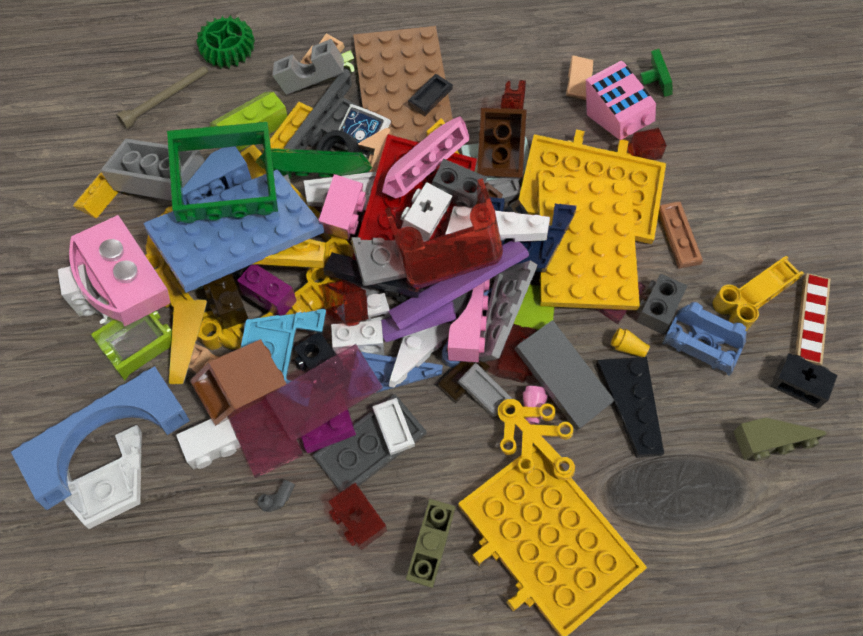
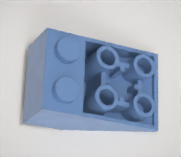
M236 146L221 148L209 155L183 187L184 205L194 204L197 201L212 195H218L224 190L252 180L247 163Z

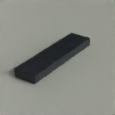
M332 252L323 269L324 275L363 285L357 261L352 260V257ZM420 274L367 286L418 298L425 282V275Z

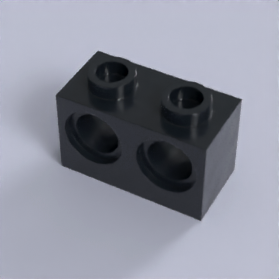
M315 333L294 347L297 355L294 360L301 370L306 369L309 372L310 376H308V379L315 389L320 388L326 394L349 378L346 366L321 333ZM311 352H318V355L314 358L307 357ZM325 370L333 372L328 377L321 376V373Z

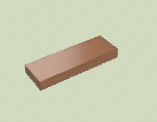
M681 202L660 205L658 214L678 269L701 265L703 259Z

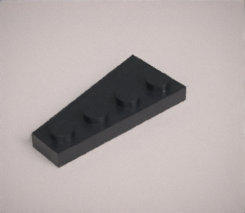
M647 357L597 360L596 365L604 377V383L608 392L610 391L611 396L615 400L614 407L617 414H620L624 424L623 428L636 458L662 456L664 448Z

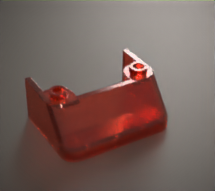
M483 178L477 180V199L479 204L474 206L470 212L472 227L431 240L423 241L421 233L414 227H404L397 230L390 207L385 208L388 227L406 280L410 286L423 288L495 265L502 259L503 246L497 217Z

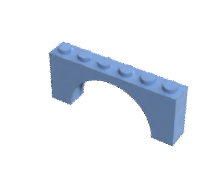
M155 366L11 451L35 500L46 510L72 495L67 480L71 457L82 440L98 427L117 419L141 418L155 423L168 435L190 421Z

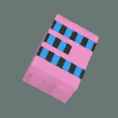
M619 61L586 79L587 116L617 139L622 140L655 121L656 102L623 61Z

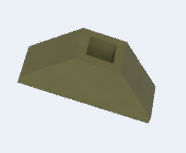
M429 499L406 581L433 588L445 551L456 506Z

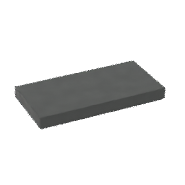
M553 320L514 348L576 431L615 401Z
M394 394L386 401L397 398L413 441L416 443L427 434V431L398 396ZM373 410L354 424L355 436L321 448L313 454L315 460L344 497L404 452L402 451L390 456Z

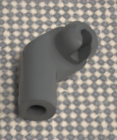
M283 480L276 494H263L258 498V506L264 512H272L285 507L295 484Z

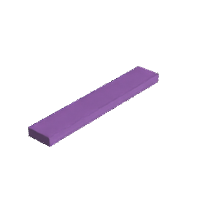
M511 240L419 294L418 298L412 297L388 312L399 330H402L527 258L529 253L519 241L514 242V240Z

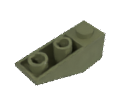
M761 418L741 423L733 431L744 460L754 458L755 461L765 460L771 457L770 454L779 452V455H785L795 451V448L803 446L804 449L819 445L818 441L827 435L823 430L770 418Z

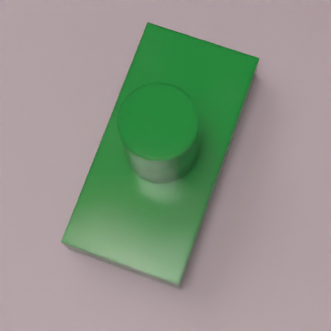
M659 48L652 50L651 63L653 69L640 73L642 84L644 86L658 81L664 97L673 95V82Z

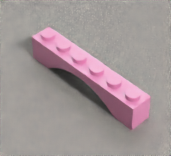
M478 239L476 243L466 244V240H459V260L466 267L487 255L488 251H492L491 239ZM490 279L473 288L472 297L466 309L450 325L448 339L449 361L479 362V353H484L485 338L481 337V331H486L487 316H483V310H488V296L484 295V291L489 290Z

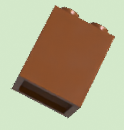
M261 339L208 362L190 380L215 426L275 394L286 385L283 373L275 365L269 349L263 344Z

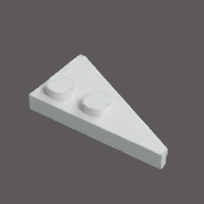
M443 323L403 337L389 387L394 388L397 384L402 383L407 378L408 372L414 367L418 368L430 357L433 351L441 347L442 341L449 336L450 323Z

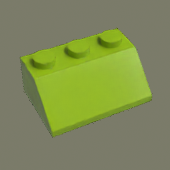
M264 92L210 122V126L268 122L270 134L276 131L287 118V111L285 105L274 92ZM249 145L236 146L238 151H241Z

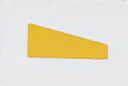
M206 300L174 302L169 384L184 383L207 304Z

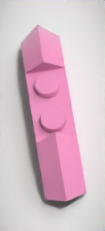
M459 116L443 124L398 160L387 173L382 192L394 198L404 196L441 164L443 158L448 159L469 141V134L464 120Z

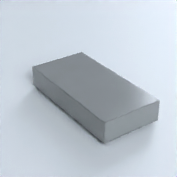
M476 363L458 381L493 417L498 414V407L504 400L512 399Z

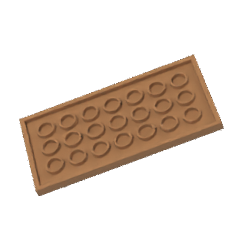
M436 26L353 35L362 106L364 109L391 120L388 128L391 129L394 136L420 143L427 137L426 132L438 120L442 118L445 123L453 120L448 94L426 116L408 106V100L435 74L445 79Z

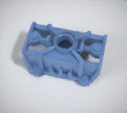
M692 302L690 305L688 304L678 310L662 344L665 345L666 343L676 348V351L685 352L711 365V368H718L730 376L746 343L747 331H745L746 326L742 323L736 322L733 324L703 310L702 305ZM678 320L689 325L692 332L689 331L688 334L683 332L682 327L677 325L676 321ZM698 339H703L707 341L709 345L701 341H698ZM726 343L738 350L737 352L731 350L724 352L719 344Z

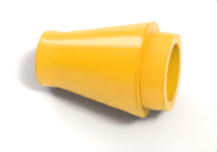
M618 328L610 343L611 346L615 347L616 351L639 357H645L650 348V345L644 343L626 328L624 330Z

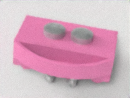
M119 215L71 236L69 260L74 279L82 295L98 311L108 317L121 321L124 326H127L171 303L166 286ZM80 265L86 266V272L92 286L103 299L109 302L108 305L99 302L85 289L79 275L78 267Z

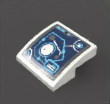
M351 104L338 130L351 135L360 143L384 128H388L391 120ZM343 140L338 141L334 145L337 148L348 151L347 142ZM361 149V153L367 159H369L370 154L374 155V152Z

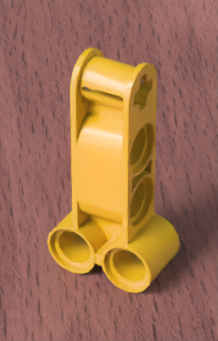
M785 256L741 288H737L734 285L723 286L713 299V308L720 314H729V322L733 324L736 322L742 323L746 326L745 331H748L759 316L758 309L794 284L804 272H799L788 261V256Z

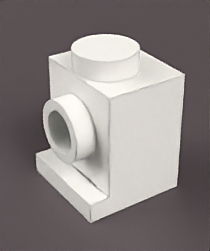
M385 293L370 294L367 298L361 299V308L365 321H377L390 317ZM381 314L384 315V316H380V317L371 319V317H374V316H378V315H381Z

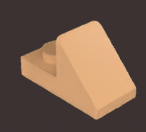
M384 128L358 143L360 149L374 152V155L370 154L368 159L373 167L369 172H377L387 135H393L389 128Z

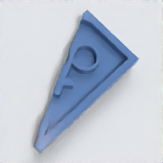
M357 351L347 399L353 400L392 389L393 387H389V383L397 358ZM423 362L418 368L414 367L408 372L407 378L395 387L442 375L443 365Z

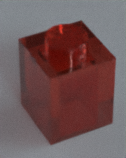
M655 128L633 133L628 150L631 156L657 160L662 159L667 145L660 129Z

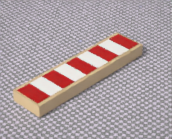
M806 273L803 277L795 355L802 356L806 361L821 366L823 364L831 279Z

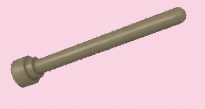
M205 66L200 67L133 110H122L116 114L117 119L126 130L135 125L134 122L137 121V117L206 75L208 68Z

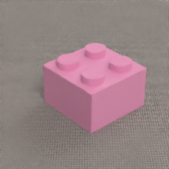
M334 174L319 218V224H323L324 233L349 240L350 234L355 235L359 223L357 221L359 216L357 213L358 211H363L366 202V192H363V183Z

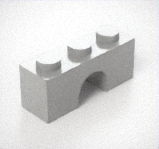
M332 39L312 46L311 64L298 62L293 54L274 62L273 77L286 95L298 92L302 88L318 84L325 79L336 77L343 73L344 58Z

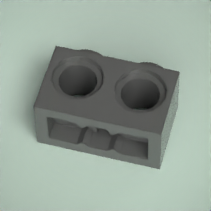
M443 158L432 185L452 195L450 202L458 207L474 208L487 177Z
M660 273L657 281L651 280L645 292L649 294L647 301L642 299L636 311L640 313L637 323L664 334L684 295L687 285ZM660 291L666 292L668 296L663 295ZM651 310L657 311L659 315L653 314Z

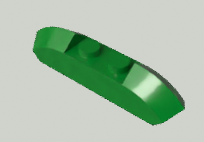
M271 148L274 171L278 170L282 176L288 174L290 179L292 172H295V175L308 176L309 172L318 173L320 177H332V174L345 176L367 173L373 168L369 160L360 152ZM263 153L255 162L266 170Z

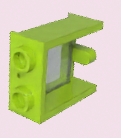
M157 311L127 326H124L121 321L114 319L91 334L124 381L132 372L171 347L172 330L166 323L162 325L158 321L161 317Z

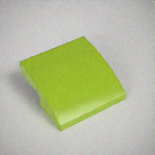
M529 285L511 330L535 333L553 320L554 307L540 306V286Z

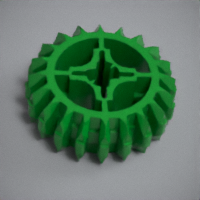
M222 15L221 19L217 20L214 18L213 22L206 21V26H201V32L197 33L199 53L206 63H210L213 67L218 65L222 69L224 66H227L230 69L231 65L235 64L238 66L240 61L245 63L246 58H250L251 52L254 51L255 39L252 29H250V26L245 21H241L239 17L233 19L230 15L228 18H224Z

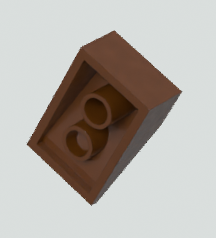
M481 108L478 174L485 177L523 178L527 109Z

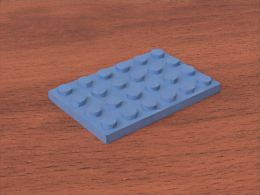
M278 170L274 171L278 212H272L269 215L252 214L243 218L223 217L215 221L204 219L196 220L193 223L177 222L172 211L143 223L146 232L186 293L258 262L265 257L274 255L324 233L323 224H319L318 218ZM266 174L224 190L218 195H212L197 201L194 204L269 196Z

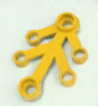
M515 399L504 400L498 407V416L505 423L504 439L500 443L502 452L506 455L515 453L517 449L514 440L516 425L523 432L522 455L518 461L521 473L530 474L534 470V461L532 459L534 444L554 465V474L558 479L564 481L571 479L575 474L574 462L568 457H561L542 436L560 437L563 440H568L573 436V426L568 422H562L558 426L530 425L525 418H541L544 421L554 419V406L546 403L541 407H523ZM512 407L515 409V412L507 414L506 410ZM545 409H550L552 414L545 416L542 412ZM563 427H567L570 429V433L562 434L560 430ZM508 442L513 444V448L510 450L504 449V445ZM528 461L531 463V467L523 469L521 467L522 463ZM562 463H566L569 465V469L562 471L559 469V466Z

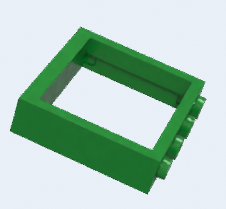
M268 122L167 131L172 210L177 222L193 223L196 220L204 219L215 221L223 217L243 218L252 214L269 215L272 212H278ZM263 144L269 196L184 205L180 152Z

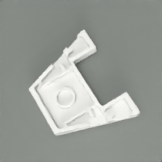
M138 425L115 435L122 454L120 459L72 481L68 469L67 480L72 495L64 499V501L88 529L140 504L142 432Z

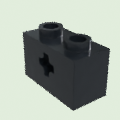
M788 353L780 361L770 387L819 409L829 401L838 375L824 366L806 361L802 356Z

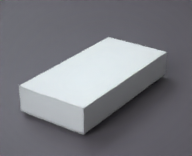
M397 398L372 406L390 456L415 447Z

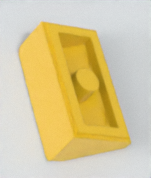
M101 172L73 206L91 217L98 218L119 191L113 190Z

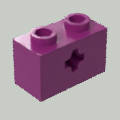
M251 264L237 280L243 295L274 315H286L297 301L293 288L257 264Z

